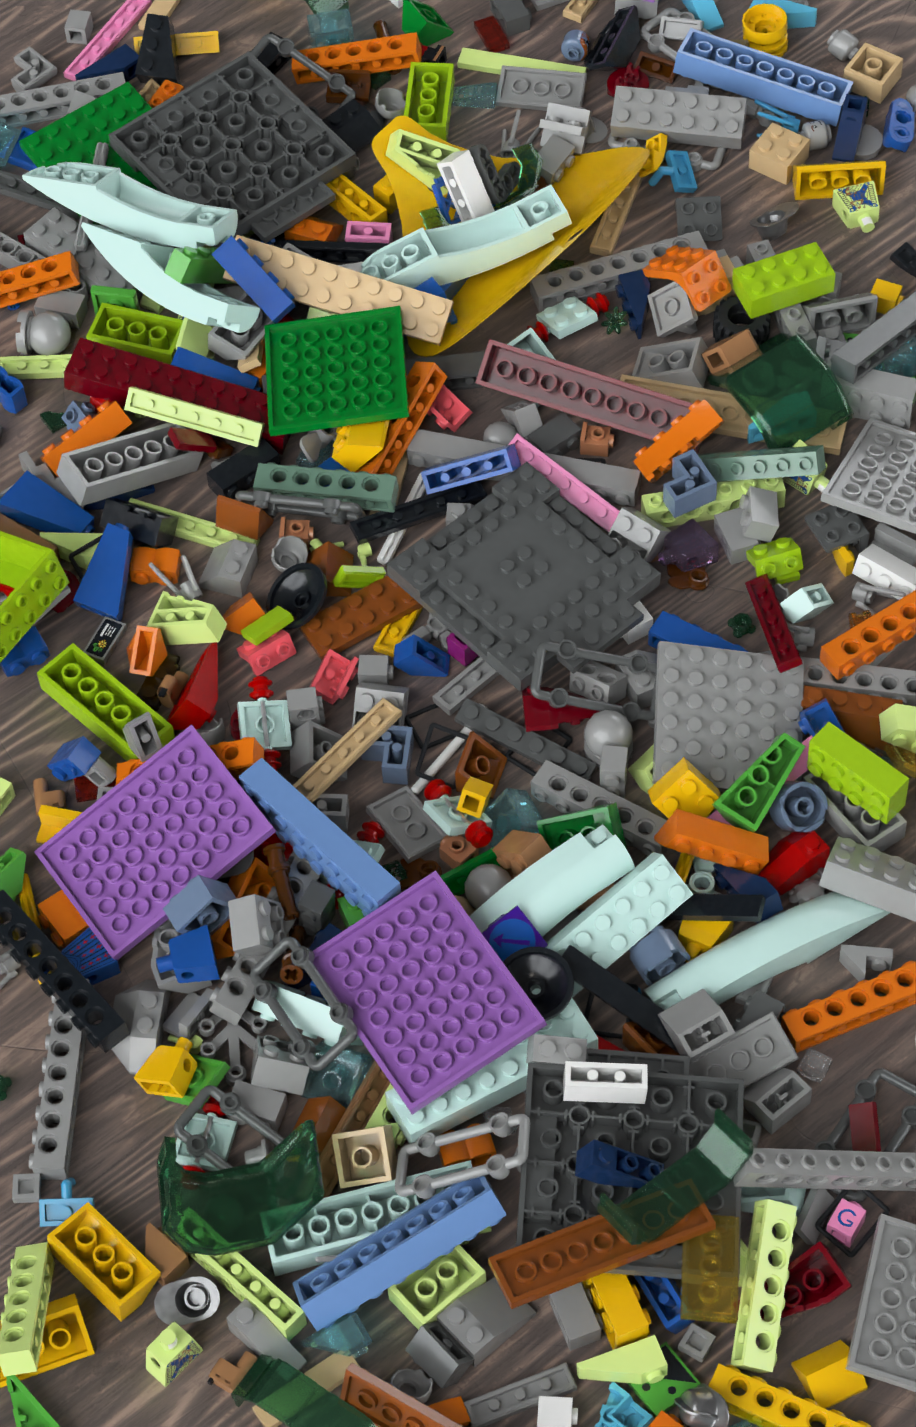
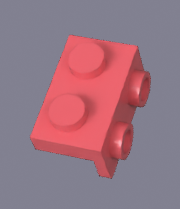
M444 384L427 412L429 416L434 414L437 417L435 422L442 429L445 430L448 427L454 433L473 413Z
M283 629L257 646L246 640L243 642V645L236 648L239 656L250 664L256 676L261 675L296 654V649L289 633Z
M329 649L309 687H315L316 695L322 696L323 700L332 705L339 698L343 700L349 690L347 686L348 681H352L358 672L356 664L359 658L354 656L350 661Z

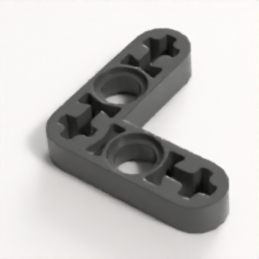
M484 144L471 146L469 149L470 154L473 157L491 204L503 203L522 178L520 165L515 161L506 163L497 172Z

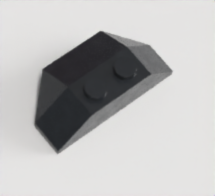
M635 5L618 9L615 17L599 33L584 61L585 66L590 71L609 72L626 68L629 64V60L641 39L638 10Z
M352 99L322 121L356 153L372 142L373 138L384 128L385 118L377 112L372 103Z

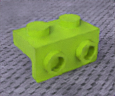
M791 537L779 538L767 545L759 544L754 546L753 549L746 551L747 559L755 567L757 577L767 574L769 579L804 568L800 547Z

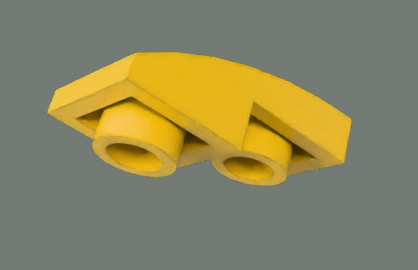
M660 133L646 140V149H649L650 155L639 171V177L643 178L658 170L665 155L667 135Z
M848 545L832 551L834 559L843 575L847 577L852 574L855 557L851 550L848 549Z

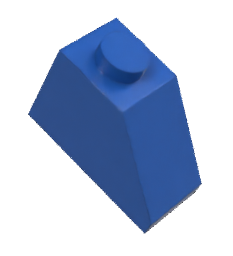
M415 634L395 645L393 666L411 676H448L450 655Z

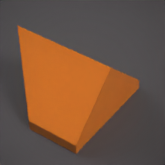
M249 592L232 604L222 616L227 623L225 630L242 635V629L266 613L252 593Z
M137 625L136 632L126 648L130 665L129 673L153 677L168 656L161 629Z

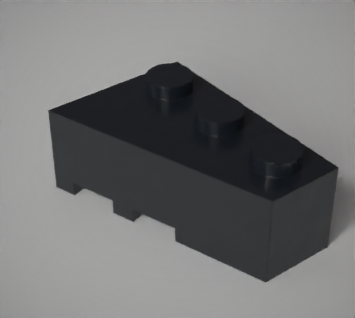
M147 14L135 75L140 83L146 84L152 78L160 86L165 79L181 85L174 26L168 16Z
M106 498L100 526L106 528L107 523L112 525L116 523L123 524L129 528L128 531H130L134 541H142L150 546L163 548L164 545H172L179 517L118 498Z

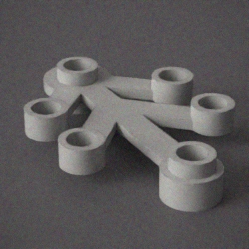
M245 1009L241 1019L251 1025L254 1033L261 1034L265 1032L267 1021ZM213 1014L209 1019L201 1020L199 1023L200 1034L205 1037L211 1036L214 1033L215 1027L224 1019ZM227 1021V1026L211 1042H204L201 1045L200 1055L213 1059L216 1051L228 1040L230 1069L225 1074V1080L229 1086L234 1087L236 1079L243 1082L246 1081V1069L240 1064L239 1040L251 1048L254 1053L256 1038L239 1026L238 1023L235 1026ZM257 1022H261L263 1026L256 1027L254 1024ZM205 1025L211 1026V1029L204 1030L202 1027ZM207 1048L213 1050L211 1053L204 1052V1050ZM232 1071H239L240 1074H239V1075H233L231 1072H232Z

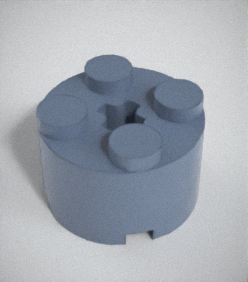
M788 781L783 784L769 808V812L774 823L782 830L811 832L823 823L828 802L820 787L804 781Z
M661 925L653 928L648 936L641 941L639 940L629 949L631 962L648 986L683 966L686 959L690 961V955L674 931L664 929Z

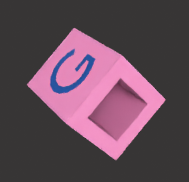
M842 1198L827 1224L826 1231L841 1244L850 1248L865 1222L866 1210L859 1203Z

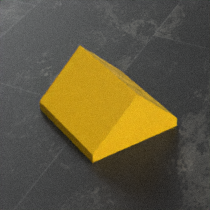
M841 1339L791 1363L810 1399L816 1401L820 1407L825 1409L868 1389L864 1375L845 1369L850 1347Z

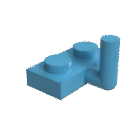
M668 150L664 155L667 166H660L649 179V185L654 187L664 175H670L674 192L694 193L697 190V184L688 152Z
M72 1177L63 1180L61 1183V1198L39 1199L40 1227L59 1226L87 1202L95 1208L94 1197L72 1198V1188L75 1186L76 1181Z

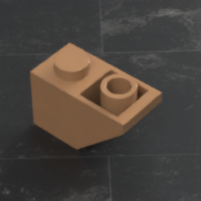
M749 328L712 344L701 355L711 374L730 367L758 350L759 347Z
M149 1222L146 1225L145 1257L161 1272V1276L157 1281L164 1286L177 1281L190 1268L189 1253L181 1244L174 1245L169 1240V1234L162 1227L156 1228Z

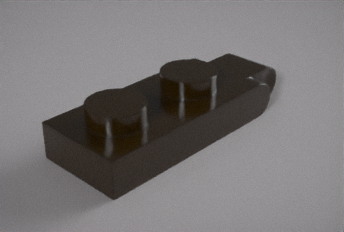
M168 652V656L153 677H146L136 695L155 712L161 706L157 690L165 675L174 676L176 671H180V665H178L180 656Z

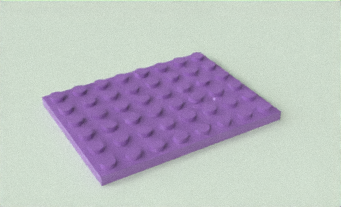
M191 724L35 850L34 853L114 960H118L169 919L163 908L174 895L181 892L187 886L189 880L197 875L217 880L274 834L276 830Z
M436 870L313 950L315 956L313 964L337 999L353 1009L352 1020L358 1029L357 1035L412 1115L547 1025L545 1019Z

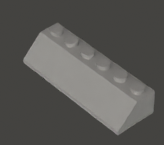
M288 242L282 248L311 257ZM246 292L238 299L259 307ZM260 308L254 325L243 333L214 326L208 333V349L225 360H244L265 337L264 325L274 323Z

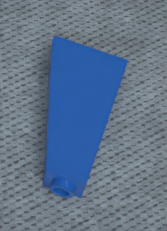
M181 347L177 348L171 362L173 366L262 392L259 378L247 373H241L235 368Z
M28 470L0 499L1 514L13 521L44 532L93 533L95 530L94 516Z
M107 523L73 601L80 608L121 622L133 536L125 525Z

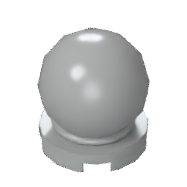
M20 310L17 322H21L20 333H16L17 351L21 352L20 355H30L32 350L46 356L58 355L66 349L71 339V329L66 319L60 314L50 311L40 312L34 316L31 310Z
M603 710L595 713L588 720L584 729V755L586 759L596 763L600 770L603 745L628 747V761L632 758L633 729L626 716L616 710Z
M496 864L477 866L470 872L464 883L465 897L469 904L477 910L490 897L509 883L512 877L508 871Z

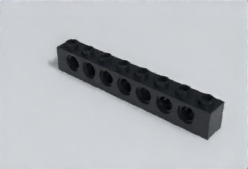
M1 890L0 945L3 948L8 946L11 949L10 954L18 964L24 963L26 966L25 971L33 981L38 979L42 983L40 987L48 997L54 996L57 1000L55 1003L63 1014L68 1012L72 1016L70 1020L79 1031L85 1030L88 1034L86 1038L94 1048L99 1046L107 1053L130 1035L126 1022L4 890ZM55 970L53 973L47 974L49 971ZM86 1003L85 1006L78 1007L80 1004ZM98 1020H102V1021H101L100 1023H98V1024H93L94 1022H96V1021H98Z

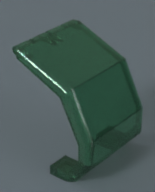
M779 333L758 346L759 349L730 367L710 374L707 378L710 385L727 389L752 418L761 432L768 449L793 447L799 439L805 442L829 427L834 430L852 419L854 414L842 385L830 367L800 335Z
M306 1120L304 1123H301L257 1163L208 1173L185 1170L175 1161L177 1158L175 1138L164 1136L157 1158L162 1232L187 1253L219 1256L273 1245L323 1199L325 1193L315 1122L313 1120Z

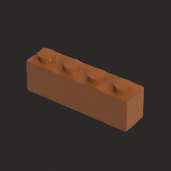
M804 685L803 700L801 702L803 710L826 698L847 735L859 742L865 743V747L873 750L878 748L886 751V754L889 756H895L896 746L881 740L879 714L895 703L903 704V700Z

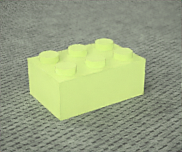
M457 1245L451 1253L439 1256L431 1261L430 1265L425 1269L417 1270L410 1274L402 1283L394 1284L387 1288L389 1300L419 1330L422 1325L437 1321V1315L457 1298L487 1282L486 1271L460 1245Z

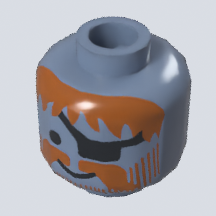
M578 29L569 31L564 36L561 45L563 56L573 62L583 60L590 48V38L584 31Z

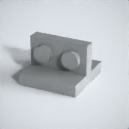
M548 102L545 119H540L539 128H543L540 146H544L552 134H555L574 145V153L583 154L592 111Z
M674 281L647 295L657 337L664 338L676 331L690 335L697 332V312L687 293L678 283Z

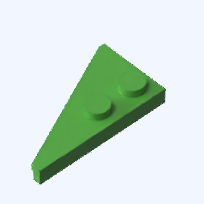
M16 1375L6 1376L7 1388L14 1408L13 1414L16 1427H61Z

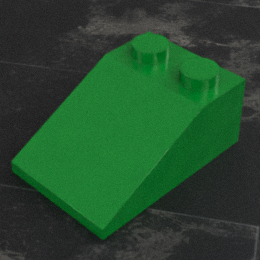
M616 802L537 820L539 834L542 835L551 850H554L576 834L581 833L583 836H586L601 825H604L612 835L616 834L627 849Z

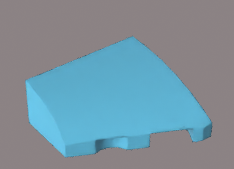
M615 1382L609 1385L610 1394L606 1405H602L600 1411L601 1418L595 1424V1427H648L654 1420L653 1416L634 1402L629 1393Z

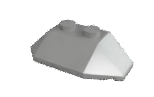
M145 980L115 995L113 1009L126 1022L130 1035L111 1050L125 1066L128 1073L136 1075L153 1051L162 1044L164 1033L162 1025L166 1021L171 991L159 989L156 980Z

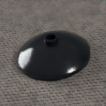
M299 563L286 569L275 580L268 593L266 611L268 613L275 607L280 606L292 614L294 621L282 629L292 630L299 628L318 614L327 594V579L324 572L314 564Z
M527 947L514 952L503 961L545 1021L559 1015L569 1004L574 991V978L569 964L557 952L544 947ZM536 988L541 989L539 994H533L532 991Z

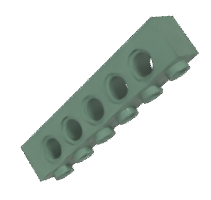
M823 445L697 454L716 482L819 475L826 469Z
M258 463L253 489L254 491H266L279 495L338 499L344 502L357 503L363 510L394 513L399 485L397 477L387 473L380 475L370 474L365 471L348 472L342 469L327 470L320 467L306 468L298 465L284 466L275 463Z

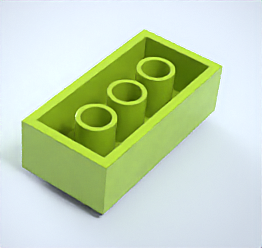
M411 62L404 116L413 119L429 133L446 142L448 140L455 84L453 63Z
M813 242L734 268L732 283L735 294L750 319L834 292L836 273L817 242Z
M102 302L86 337L94 342L171 365L176 353V343L183 320Z
M828 722L809 741L807 768L811 774L822 778L833 790L843 793L854 805L864 808L872 818L880 820L887 825L905 806L909 778L838 727Z

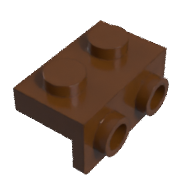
M328 69L329 73H338L344 77L346 85L355 91L357 100L369 102L372 86L369 70ZM327 85L326 103H342L347 95L343 92H332L329 85Z

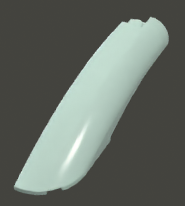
M63 162L49 167H38L22 175L24 181L72 211L108 228L147 241L180 248L185 246L198 248L205 244L214 246L219 244V242L224 243L231 235L234 237L238 224L236 209L197 204L175 198L141 184L121 173L120 168L81 162Z
M549 185L509 206L472 220L424 230L422 227L374 252L363 262L360 273L413 289L432 277L441 286L480 274L517 259L553 241L554 237L552 234L572 224L559 196L552 185Z
M82 222L81 227L105 259L135 288L163 307L204 325L224 327L237 333L249 330L256 322L260 307L229 297L207 283L180 284L165 274L164 271L174 250L173 247L133 237L106 226Z
M601 825L586 836H583L581 833L576 834L546 854L502 887L469 917L482 933L497 918L508 913L518 905L543 937L572 911L635 869V866L627 849L616 834L612 835L604 825Z
M832 891L794 906L736 934L684 964L643 991L650 1001L663 1010L668 1009L701 989H704L720 1005L735 995L801 964L812 962L891 912Z

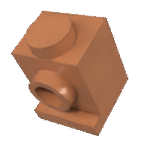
M583 422L580 437V454L608 457L609 448H614L615 434H611V427L588 425V422Z
M281 517L279 538L290 535L299 537L305 542L307 550H309L310 541L315 538V528L310 527V520H286V517Z
M446 835L439 844L440 858L453 869L479 855L478 848L473 847L461 835Z

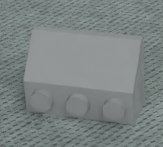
M872 293L855 294L849 297L803 305L802 308L816 336L817 331L838 325L842 333H851L866 329L876 320L878 297Z

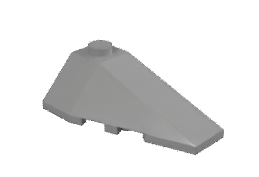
M168 919L154 930L152 938L153 955L151 958V968L158 988L189 994L212 986L211 980L178 983L174 970L159 973L156 958L170 955L168 941L183 934L177 932Z

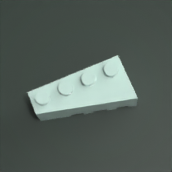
M264 980L276 986L277 1001L294 1026L303 1030L302 1035L317 1039L319 1036L324 1038V1044L333 1047L347 1033L343 1025H339L331 1020L329 1014L331 1007L329 1004L326 1005L327 1001L325 999L308 994L305 997V992L275 981ZM255 998L252 1010L261 1013L260 1018L274 1022L277 1018L269 1006ZM357 1035L350 1045L362 1046L363 1042Z

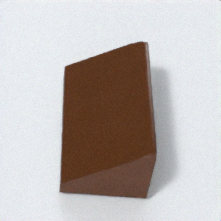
M640 51L634 68L640 66L641 71L648 77L673 84L679 75L673 73L674 61Z

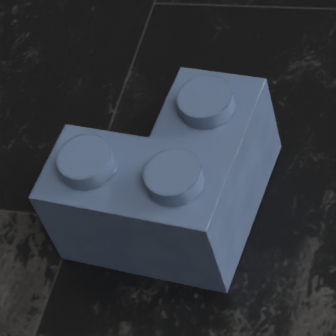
M694 449L674 457L672 460V476L674 480L663 484V502L673 517L676 518L716 500L717 482Z
M392 725L361 755L362 760L382 761L383 783L408 785L414 746L413 727Z

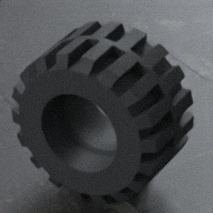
M731 295L727 297V300L723 299L720 301V305H717L713 318V338H715V343L749 328L759 347L755 352H758L760 347H765L766 342L769 340L771 315L768 313L750 319L737 295L736 297ZM735 324H747V325H746V326H739V325H735Z

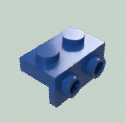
M826 698L800 712L801 721L798 724L805 735L809 733L810 736L814 737L828 722L845 732Z

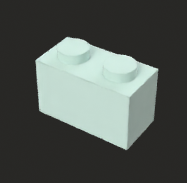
M822 583L803 587L780 603L784 616L792 624L813 619L834 604Z

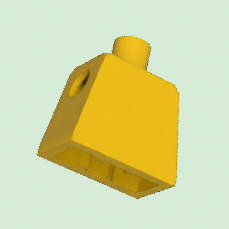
M682 920L678 939L690 955V961L724 942L733 931L734 921Z
M179 1037L175 1046H158L136 1073L134 1079L147 1094L183 1098L197 1068V1061L189 1053L193 1046L192 1042L187 1038Z

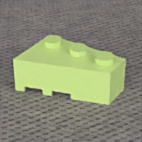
M398 129L390 134L386 156L433 190L431 185L435 184L434 179L442 176L437 163L453 152L460 151V149ZM440 187L442 195L448 193L447 187Z
M165 591L162 592L147 624V627L161 629L165 646L219 642L227 626L226 621L213 604L195 599L192 601L185 600L183 596L178 595L174 597Z
M895 703L879 714L881 740L916 754V706Z

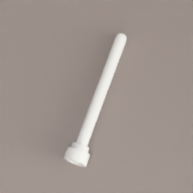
M465 726L460 731V733L466 734L468 736L469 733L472 732V730L468 729ZM456 736L424 774L434 777L464 743L465 739ZM419 778L411 787V790L415 795H418L430 781Z

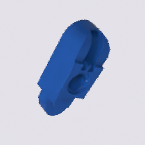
M903 98L895 99L889 106L882 143L886 148L892 147L901 152H906L914 137L915 112H913L911 104Z

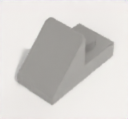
M841 944L839 962L859 982L865 980L866 968L874 971L891 970L893 949Z

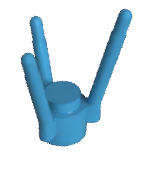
M758 99L754 101L761 107L783 117V119L760 111L757 113L758 116L781 123L782 127L795 133L798 132L801 120L796 119V116L780 111ZM757 133L756 136L760 137L763 133Z

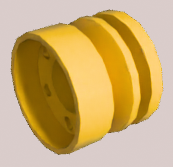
M759 4L749 8L743 14L742 19L743 40L749 41L750 48L782 57L788 48V25L785 11L774 4Z

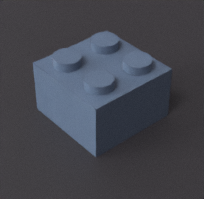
M197 875L189 880L187 886L181 892L170 899V902L163 910L177 932L184 934L208 925L212 936L230 919L228 901L237 898L228 884Z

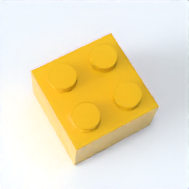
M685 757L648 790L652 804L668 819L676 809L706 817L715 809L712 804L721 796L719 789Z

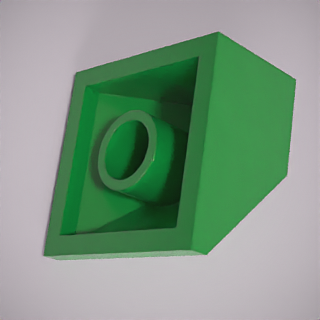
M403 0L402 30L405 34L417 32L422 45L429 46L454 33L432 6L416 0Z

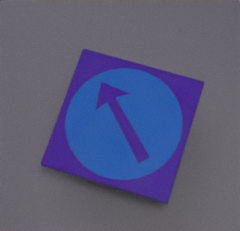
M518 905L508 913L501 915L482 932V935L502 962L520 949L527 947L545 948L548 946Z

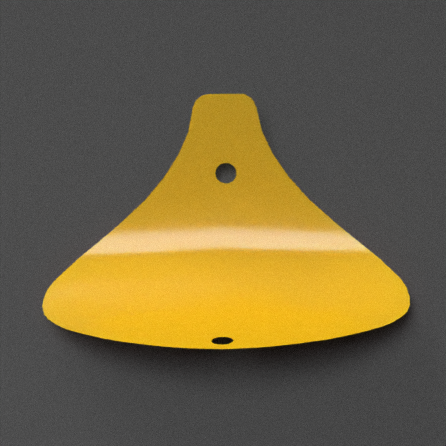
M397 116L373 138L372 150L386 172L395 194L404 237L422 227L424 230L444 227L445 225L434 193L425 184L386 156L390 134L398 129H402L458 148L460 151L468 149L450 144L429 133L408 116ZM619 147L573 155L575 160L570 168L566 167L559 182L555 181L552 185L568 211L572 224L553 233V241L508 263L469 277L452 299L454 302L452 308L457 317V323L452 325L450 322L447 323L440 346L407 336L408 345L412 352L424 357L439 354L466 336L505 304L569 247L612 204L641 170L650 155L649 149L642 147ZM490 155L497 172H499L504 164L514 161L520 165L522 170V178L503 203H498L493 207L494 211L514 203L515 192L524 186L525 180L529 177L528 171L533 158H501ZM450 207L448 212L451 220L454 219L456 212L452 207ZM583 229L577 236L568 241L574 234Z

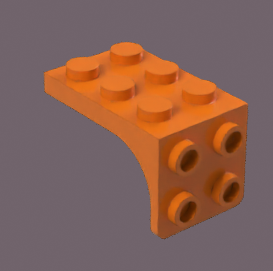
M678 245L668 248L663 256L650 260L649 265L642 269L645 277L668 279L678 283L687 293L695 311L698 312L703 311L730 293L732 289L716 250L678 247Z

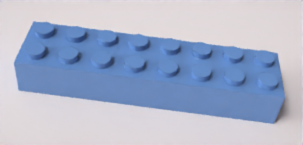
M690 28L677 51L673 73L683 77H688L746 98L758 99L766 104L802 115L806 118L823 120L825 124L835 127L841 118L846 94H851L853 81Z
M260 758L239 775L241 787L275 828L277 837L283 843H289L300 859L305 858L315 873L325 876L329 885L337 891L339 889L350 905H356L360 908L364 917L401 893V885L396 878L263 758Z
M482 1176L449 1186L338 1254L332 1261L325 1262L294 1281L292 1284L300 1307L315 1330L319 1331L322 1328L332 1326L338 1318L355 1312L364 1302L379 1297L384 1290L392 1285L402 1283L413 1272L425 1269L430 1265L431 1261L441 1255L451 1253L462 1242L474 1239L480 1231L488 1226L498 1224L507 1214L487 1178Z

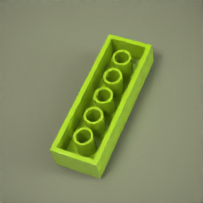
M74 643L69 645L37 672L41 689L126 761L139 758L129 748L122 729L128 722L146 712L151 714L162 747L175 738L173 726Z

